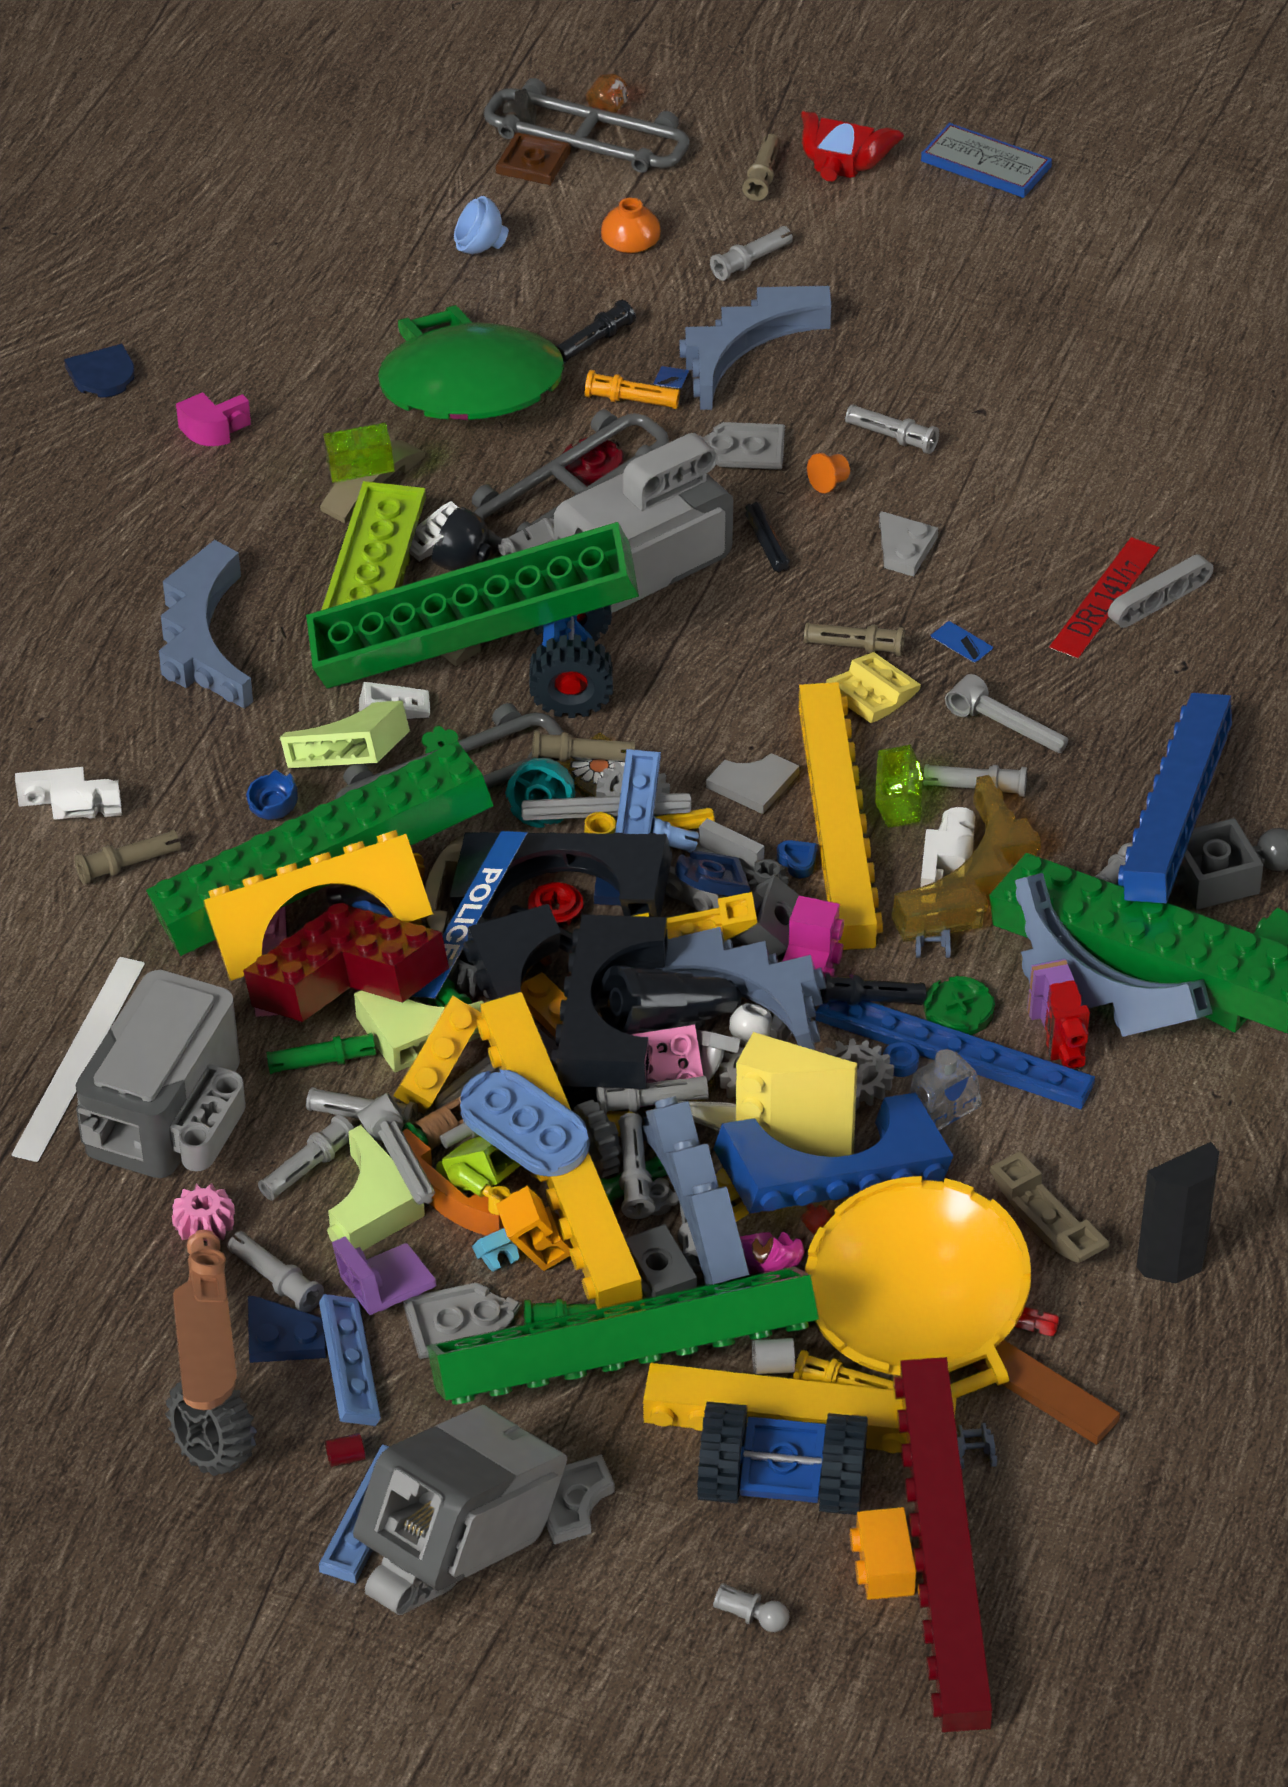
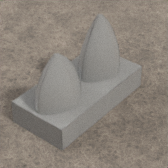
M696 1029L703 1076L706 1075L708 1083L718 1070L724 1052L738 1053L741 1039ZM682 1058V1061L685 1062V1066H684V1067L686 1068L687 1065H688V1062H687L686 1059Z

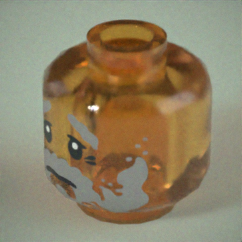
M616 74L600 75L586 93L589 107L618 113L628 100L626 82Z

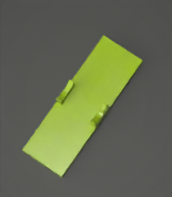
M363 481L321 610L402 586L406 566L410 562V547L426 499L425 488Z

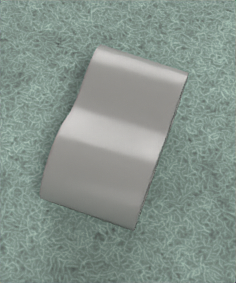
M793 1338L752 1340L754 1375L795 1373Z

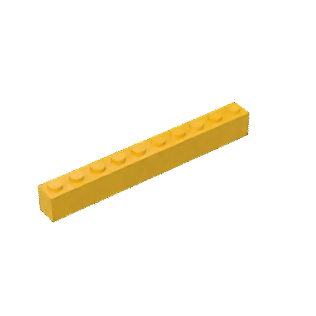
M839 682L799 684L798 709L826 898L828 902L840 904L839 919H844L843 933L838 943L843 944V950L876 948V935L883 932L881 912L875 913V908L879 907L877 887H871V883L875 882L873 862L867 863V858H871L870 839L863 838V834H867L866 814L859 813V810H863L862 790L855 788V786H859L858 765L852 766V762H855L854 742H848V739L852 738L850 718H844V715H848L847 696H841Z
M522 992L480 1004L482 1019L477 1020V1027L482 1041L488 1040L491 1045L488 1048V1054L493 1068L499 1067L501 1070H510L520 1074L570 1109ZM589 1152L577 1168L559 1176L537 1175L540 1182L546 1181L549 1189L546 1190V1196L550 1209L552 1211L558 1210L561 1218L558 1219V1226L563 1240L570 1239L573 1248H570V1256L576 1270L582 1269L585 1278H582V1285L587 1299H594L597 1308L642 1299L640 1274Z

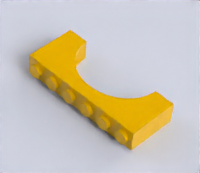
M397 830L376 836L378 843L367 847L364 846L363 841L343 847L345 854L331 858L330 852L309 858L311 862L309 866L298 869L296 863L276 869L278 875L276 877L264 880L263 875L259 874L242 880L244 885L242 888L230 891L229 885L208 891L210 898L203 900L229 981L244 977L243 970L253 964L258 957L262 956L264 934L277 910L294 895L312 887L327 884L357 887L378 898L387 907L393 918H398L405 922H411L432 915L433 912L407 834L398 836Z

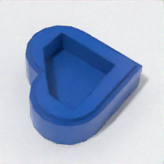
M793 840L783 841L777 847V861L780 865L788 867V872L791 876L795 878L809 877L814 871L818 844Z

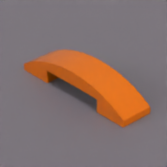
M409 1129L403 1131L407 1142L435 1191L432 1197L433 1201L429 1203L434 1209L452 1222L485 1236L504 1228L500 1215H495L488 1211V1197H479L473 1194L468 1198L432 1167L431 1148Z

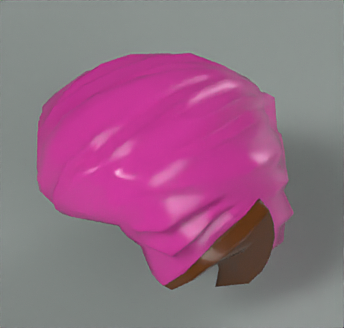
M770 1232L740 1236L750 1275L793 1266L797 1267L803 1259L805 1250L802 1241L798 1238L794 1241L791 1240L785 1232H781L778 1240Z

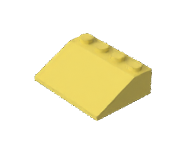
M753 1032L736 1063V1121L755 1118L771 1137L800 1152L827 1157L853 1155L857 1063Z

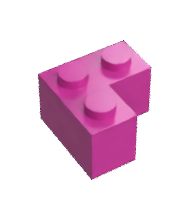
M798 896L789 920V945L783 961L811 955L815 969L821 967L823 972H829L831 976H834L833 964L840 963L843 953V944L838 943L844 928V919H839L840 904Z

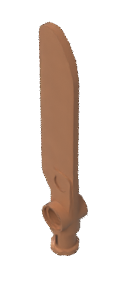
M198 1230L188 1238L187 1251L190 1254L188 1258L189 1279L188 1282L175 1289L173 1293L183 1400L188 1406L199 1410H212L222 1405L232 1395L237 1378L224 1272L226 1257L219 1251L220 1239L209 1230ZM204 1239L207 1240L208 1246H204Z

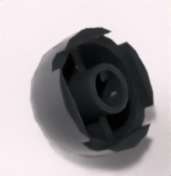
M461 506V509L456 508L440 530L439 534L443 535L441 546L436 543L434 545L432 562L444 569L454 571L486 561L491 553L492 546L488 544L490 534L483 518Z

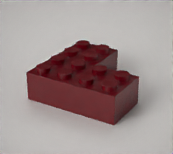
M337 903L330 906L328 911L315 920L306 923L294 935L282 940L270 952L258 957L243 972L252 1007L304 1022L350 987L403 1003L448 970L449 964L441 931L405 922L398 918L373 913L369 910L348 906L345 903Z

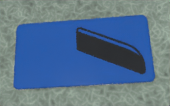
M661 366L653 384L682 388L689 370Z
M951 621L946 622L931 634L932 638L974 663L993 649L991 645Z

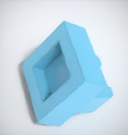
M504 1228L480 1238L472 1245L477 1259L482 1258L493 1272L501 1268L497 1259L499 1253L505 1254L511 1264L519 1259L517 1246L507 1237Z

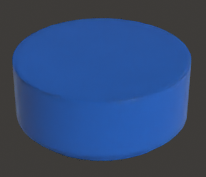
M895 1042L885 1048L883 1055L889 1054L890 1064L894 1065L893 1076L907 1077L916 1072L919 1066V1052L913 1045L906 1042Z

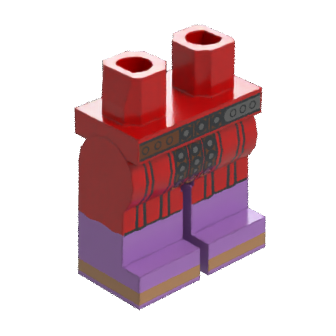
M1066 959L1032 965L1027 1011L1031 1020L1040 1018L1047 1032L1046 1045L1051 1061L1060 1059L1063 1066L1071 1069L1083 1067L1086 1060L1085 1050L1086 1043L1088 1042L1090 1012L1087 1005L1081 1006V995Z

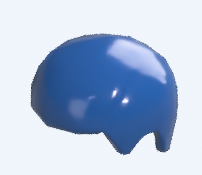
M273 770L269 775L260 776L250 783L246 793L250 810L256 816L265 820L282 819L293 811L298 801V791L291 773L286 776L278 770Z

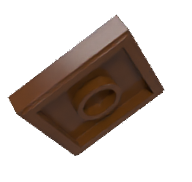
M516 132L496 164V174L551 185L571 152V144Z

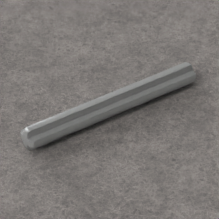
M689 793L656 794L654 814L691 812V796ZM620 796L524 800L521 805L522 817L524 820L586 818L595 812H604L611 816H618Z

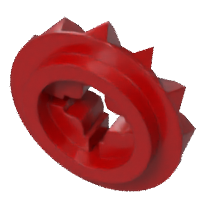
M560 882L547 883L532 891L528 898V909L549 904L557 925L563 922L570 926L573 918H580L583 908V897L575 887ZM554 899H557V903H559L558 910L552 909Z

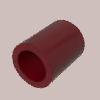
M360 1433L325 1441L330 1467L365 1460V1451Z

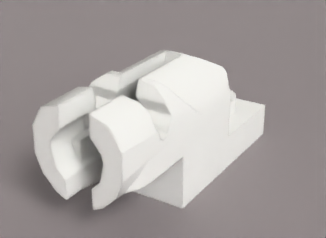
M83 767L15 773L19 807L51 804L54 820L78 817L92 819L96 818L98 812H102L104 817L122 816L119 780L99 779L85 781Z
M963 807L950 808L943 813L939 830L926 829L920 902L934 903L935 889L942 890L943 879H963L972 864L975 814L972 810Z

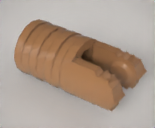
M460 1097L412 1124L426 1135L428 1147L431 1150L442 1144L440 1135L463 1123V1119L457 1122L454 1116L456 1111L461 1110Z

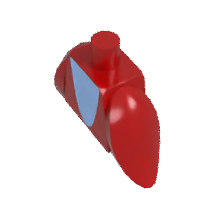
M801 112L804 153L811 161H814V169L819 171L821 177L826 181H834L837 176L852 178L859 171L873 168L904 137L903 132L893 128H882L874 132L872 127L821 117L819 123L815 112Z

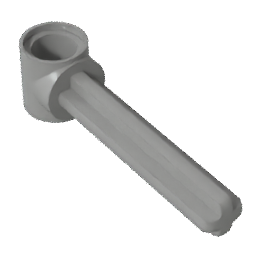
M966 675L945 696L946 706L956 716L966 717L969 714L976 716L982 713L1057 753H1062L1068 744V738L988 697L987 685L977 675Z
M385 1093L358 1112L357 1116L374 1140L383 1141L415 1202L419 1205L423 1203L429 1204L433 1201L432 1197L435 1191L401 1131L403 1121L406 1119L402 1110L390 1094Z

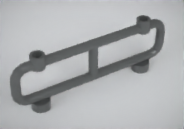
M536 78L528 79L522 89L507 88L498 91L492 96L483 112L485 120L490 125L497 127L499 134L503 138L511 139L516 132L567 142L572 147L632 161L633 169L640 173L646 172L649 166L669 168L681 161L690 145L688 135L682 130L677 129L679 120L672 112H660L653 123L545 96L547 88L541 80ZM517 100L585 117V120L575 135L521 122L517 116L512 114L501 117L495 113L504 101ZM597 121L673 139L678 141V144L670 155L662 157L654 155L647 148H641L639 151L588 139L587 136Z
M602 409L595 414L591 421V428L596 433L501 494L489 485L479 487L472 497V504L477 508L474 512L484 520L552 475L576 494L572 496L574 497L622 474L626 466L635 458L669 443L668 433L663 427L644 414L628 413L617 418L608 409ZM629 426H640L656 438L654 444L651 446H641L634 457L589 486H586L565 469L566 466ZM556 506L543 516L539 517L532 523H522L517 528L516 533L523 530L527 540H530V537L525 528L535 524L543 518L554 519V513L558 506ZM488 529L490 534L488 544L494 549H498V545L501 544L504 538L497 536Z
M506 703L498 707L492 715L495 727L458 742L465 752H468L531 726H541L546 729L549 735H561L564 731L549 715L533 712L521 716L513 704ZM437 750L373 775L366 764H353L345 771L343 776L347 786L339 790L335 799L345 795L350 790L358 789L375 781L379 776L392 773L406 766L409 762L421 759ZM532 752L526 759L484 775L487 788L508 781L522 763L532 759ZM548 758L554 761L558 760L557 758Z

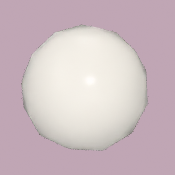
M746 1003L737 1007L731 1015L729 1030L732 1036L741 1039L740 1044L745 1046V1040H748L753 1032L770 1037L773 1017L769 1010L759 1005Z

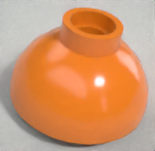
M637 198L621 200L619 206L612 209L604 218L601 228L603 241L611 248L624 253L644 251L655 245L661 235L658 218L650 209L643 206L642 202Z

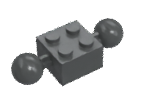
M1235 818L1194 828L1173 887L1182 886L1195 910L1260 894L1263 866L1274 872L1288 870V830L1284 828L1270 829L1259 838L1257 846L1252 847Z

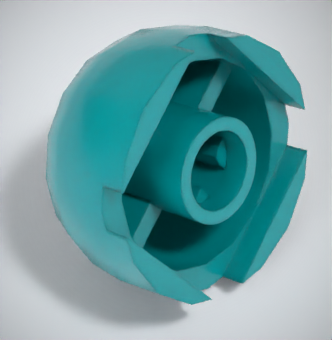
M533 758L522 763L511 775L505 794L506 799L508 797L511 805L510 810L516 818L524 824L543 828L545 827L544 824L555 823L556 825L563 819L524 820L522 817V801L574 798L575 786L569 771L560 763L548 758Z

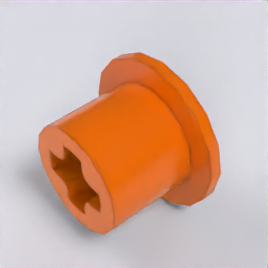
M817 453L808 460L807 475L813 488L819 493L825 494L833 491L837 483L846 481L849 478L850 466L847 459L841 454L827 456L823 453Z

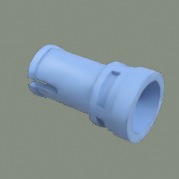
M653 817L651 833L667 834L670 847L685 850L689 853L695 851L698 842L693 841V839L699 838L698 832L671 826L670 822Z

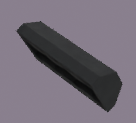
M1212 1142L1147 1171L1136 1266L1146 1278L1177 1284L1200 1273L1202 1270L1207 1249L1220 1153Z

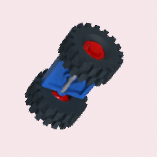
M611 605L534 627V632L537 636L542 633L543 642L536 648V654L533 653L531 656V663H529V686L531 697L534 696V702L537 706L542 704L543 711L549 713L552 709L554 710V716L561 717L562 713H568V718H575V713H581L582 717L589 715L590 709L597 712L601 709V703L605 705L608 703L609 695H612L613 665L609 652L605 653V647L602 644H598L595 647V642L600 639V632L605 634L608 631V625H611Z
M707 1402L699 1453L698 1500L737 1504L739 1494L740 1496L818 1503L820 1499V1512L857 1515V1512L860 1511L868 1418L866 1416L828 1413L826 1424L748 1417L747 1420L746 1405Z

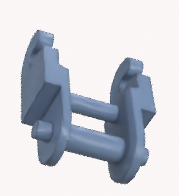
M920 920V926L915 927L916 958L921 957V947L924 946V942H941V946L945 947V957L950 958L949 926H945L944 920L941 921V925H924L923 920ZM924 933H941V936H924Z
M981 1423V1429L963 1430L962 1426L958 1425L957 1439L961 1469H964V1458L962 1456L965 1454V1449L983 1448L984 1453L989 1455L991 1467L997 1466L994 1438L991 1435V1430L986 1429V1424ZM982 1437V1442L965 1444L964 1438Z

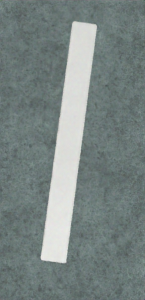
M124 957L118 958L13 1150L12 1156L34 1162L39 1161L76 1092L75 1085L78 1078L110 1030L144 967V962Z

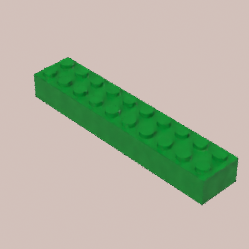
M615 522L307 614L313 670L326 689L639 597L630 542L619 522Z
M457 741L450 745L442 746L436 752L421 759L413 760L392 773L379 776L375 781L358 789L350 790L345 795L327 804H321L306 814L287 820L282 825L264 834H258L241 845L224 850L219 855L201 864H195L176 876L161 880L155 886L146 889V892L160 924L178 954L182 956L216 940L203 900L210 898L208 892L210 890L229 885L230 891L244 887L242 880L259 874L263 875L264 880L278 876L276 872L278 868L296 863L297 868L300 869L311 865L309 858L330 852L331 858L345 854L343 850L345 846L363 841L364 846L367 847L378 843L376 836L397 830L398 836L407 834L411 846L494 805L483 774ZM330 884L320 885L301 891L300 893L294 895L289 900H287L280 908L289 905Z
M1029 853L1024 854L989 895L993 926L1028 938L1025 932L1026 921L1022 906H1020L1016 898L1017 887L1015 880L1043 873L1051 905L1060 921L1073 938L1102 963L1116 971L1149 982L1184 983L1204 979L1211 1006L1288 1034L1287 945L1169 903L1124 900V887Z
M793 1266L717 1284L704 1285L427 1345L435 1390L446 1401L452 1400V1404H463L475 1400L474 1394L489 1391L490 1396L504 1395L512 1392V1386L527 1383V1388L541 1387L550 1384L549 1378L564 1375L565 1380L578 1379L587 1376V1370L601 1367L603 1372L619 1370L625 1367L624 1362L638 1359L641 1364L661 1360V1354L675 1351L676 1355H688L698 1352L699 1345L712 1343L713 1347H724L735 1344L736 1337L749 1335L750 1339L769 1337L772 1335V1330L786 1327V1331H798L808 1328V1322L819 1320L811 1275Z

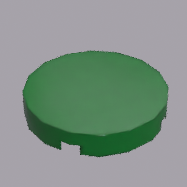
M963 976L949 977V981L941 983V980L933 983L926 992L924 1013L927 1021L974 1035L986 1029L993 1020L995 1010L994 997L991 996L989 989L984 983L973 978Z

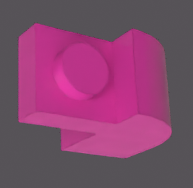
M203 392L176 403L178 428L191 441L200 445L221 446L230 443V433L251 425L249 400L243 394L218 405H215Z

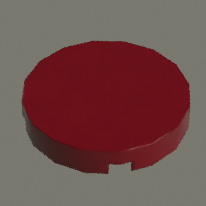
M607 440L566 466L565 469L586 486H589L623 464L624 453L621 449L619 451L616 448L615 443ZM573 443L567 446L563 453L574 447Z

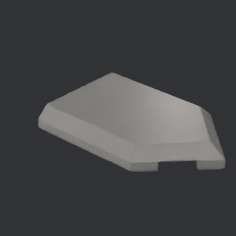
M722 422L715 426L710 434L704 437L699 436L718 453L716 465L719 467L782 470L785 425Z
M477 1282L424 1293L403 1301L419 1359L429 1358L427 1345L505 1329L522 1307L521 1302L510 1297L504 1299L489 1292L488 1287Z

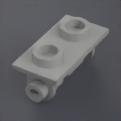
M543 518L525 528L530 540H527L523 530L502 539L501 544L498 545L499 552L504 556L554 541V519Z

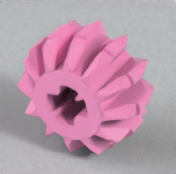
M196 1183L193 1191L183 1189L181 1198L174 1199L172 1224L175 1226V1230H178L182 1240H187L198 1230L212 1231L219 1239L224 1240L226 1231L233 1230L234 1203L228 1198L225 1189L216 1191L212 1183L207 1188H200Z

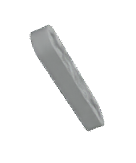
M1194 555L1116 598L1109 607L1108 617L1121 628L1128 627L1204 585L1213 573V565L1203 556Z

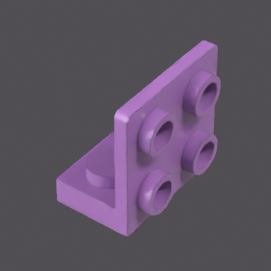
M346 1236L332 1242L340 1277L369 1315L378 1311H384L392 1305L411 1297L419 1296L437 1286L434 1276L406 1243L366 1260L360 1247L354 1248Z

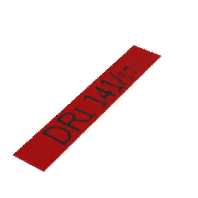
M1131 537L1049 648L1079 658L1108 619V610L1113 601L1128 592L1160 547Z

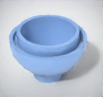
M480 196L467 204L458 219L454 232L456 247L459 251L467 254L481 253L491 246L499 249L507 238L508 227L502 225L500 211L496 204L489 198Z

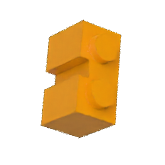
M528 1186L512 1193L509 1197L496 1204L507 1237L540 1269L545 1271L570 1256V1248H573L570 1239L564 1241L558 1226V1219L561 1217L552 1211L549 1206L545 1208L542 1199Z
M904 1507L858 1511L856 1528H850V1543L852 1552H859L860 1560L855 1561L856 1578L858 1585L865 1584L867 1600L915 1595L916 1570Z

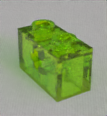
M386 423L323 434L326 459L332 483L394 472L392 446Z
M911 745L878 750L875 803L888 828L921 822L923 769Z

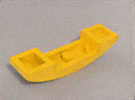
M752 892L718 898L719 908L667 918L668 939L721 927L724 939L727 940L748 930L758 923ZM643 913L633 916L649 917V913Z

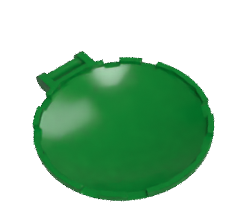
M456 305L446 307L445 311L411 320L408 317L399 319V332L406 342L396 347L385 357L378 374L379 385L385 397L406 411L416 408L423 410L426 417L448 420L450 414H468V420L509 414L539 402L542 393L545 391L552 392L560 383L564 362L558 348L546 338L513 326L493 323H472ZM445 323L450 324V326L431 330L426 333H422L420 331L422 329H426L429 327Z

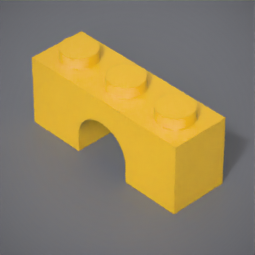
M452 996L393 1096L406 1104L410 1101L416 1102L418 1104V1111L425 1114L475 1031L477 1020L482 1018L481 1012Z

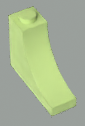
M403 701L373 702L365 709L345 719L311 729L285 732L280 739L288 768L378 763L410 732Z
M362 990L354 993L356 1018L367 1034H373L376 1047L394 1073L410 1067L425 1044L444 1007L425 1005L410 999L402 1003ZM481 1000L468 1005L481 1012L480 1004L484 1002ZM476 1027L468 1042L480 1038L478 1027Z
M359 1125L348 1132L350 1155L357 1163L360 1174L354 1188L346 1198L328 1211L330 1227L327 1231L332 1242L346 1236L354 1248L360 1247L364 1251L424 1217L425 1211L424 1203L419 1205L415 1202L392 1158Z

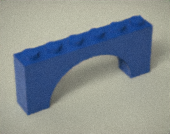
M916 1092L884 1097L875 1120L880 1141L871 1148L857 1154L827 1157L800 1152L771 1137L755 1118L722 1123L713 1148L749 1214L774 1211L797 1205L804 1206L809 1203L826 1200H839L844 1197L853 1196L872 1185L902 1177L922 1176V1180L943 1181L954 1156Z

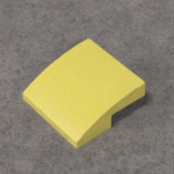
M875 652L853 659L848 672L826 680V683L839 682L841 696H847L848 708L870 723L886 717L904 705L921 687V684Z

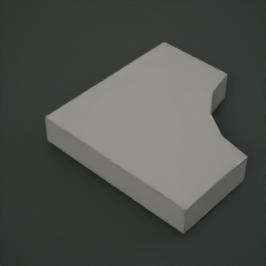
M772 753L762 760L752 763H735L724 760L706 779V788L764 814L797 778L800 766Z
M602 1454L565 1466L546 1522V1527L554 1545L591 1534L590 1516L593 1508L602 1498L615 1492V1483Z

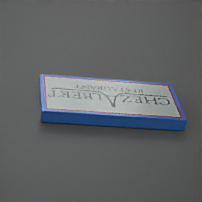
M949 123L921 153V161L1022 198L1031 191L1052 166L1051 158Z

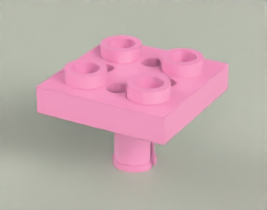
M695 1025L632 1034L639 1037H648L650 1074H648L647 1083L703 1076ZM658 1044H665L667 1047V1051L659 1053L660 1051L664 1050V1047L660 1046L657 1049ZM684 1058V1059L687 1060L688 1065H687L686 1068H684V1066H685V1062H684V1061L680 1062V1067H679V1064H678V1060H679V1059Z

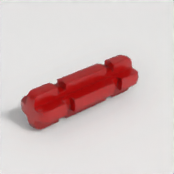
M1025 1307L1017 1324L1014 1326L1032 1332L1035 1329H1039V1334L1054 1336L1058 1328L1059 1317L1048 1312H1044L1041 1315L1038 1314L1039 1310Z

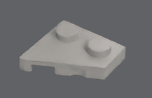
M882 511L879 514L884 568L914 576L938 538V527Z

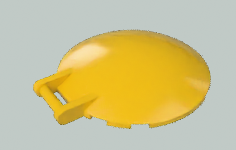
M922 1176L902 1177L872 1185L840 1204L834 1210L835 1214L824 1227H819L808 1249V1259L805 1267V1272L811 1275L819 1320H814L824 1337L839 1352L856 1363L875 1371L899 1376L900 1360L947 1357L948 1369L951 1372L984 1359L989 1369L951 1383L952 1397L955 1398L994 1383L999 1386L1009 1382L1007 1371L995 1347L1006 1338L1017 1324L1028 1300L1031 1284V1266L1027 1244L1022 1232L1009 1213L994 1199L990 1201L986 1197L974 1192V1187L946 1178L944 1182L922 1180Z

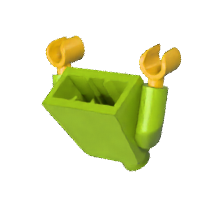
M479 1136L463 1142L446 1155L442 1161L437 1163L436 1171L461 1192L470 1190L479 1197H488V1211L499 1215L496 1204L511 1194L507 1187L491 1186L500 1183L521 1165ZM530 1172L532 1177L538 1179L537 1174Z

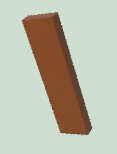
M1003 1340L995 1347L1009 1377V1382L1002 1384L1004 1387L1097 1445L1119 1422L1120 1413L1012 1344ZM984 1359L973 1363V1367L981 1372L989 1369Z

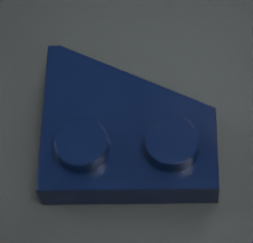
M248 1296L250 1363L326 1358V1342L322 1318L256 1296Z

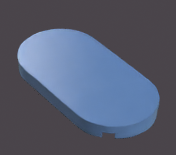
M501 1069L500 1073H490L489 1070L477 1074L464 1086L460 1097V1108L465 1124L476 1134L530 1172L541 1176H559L574 1170L585 1159L589 1150V1137L584 1121L576 1113L520 1074Z

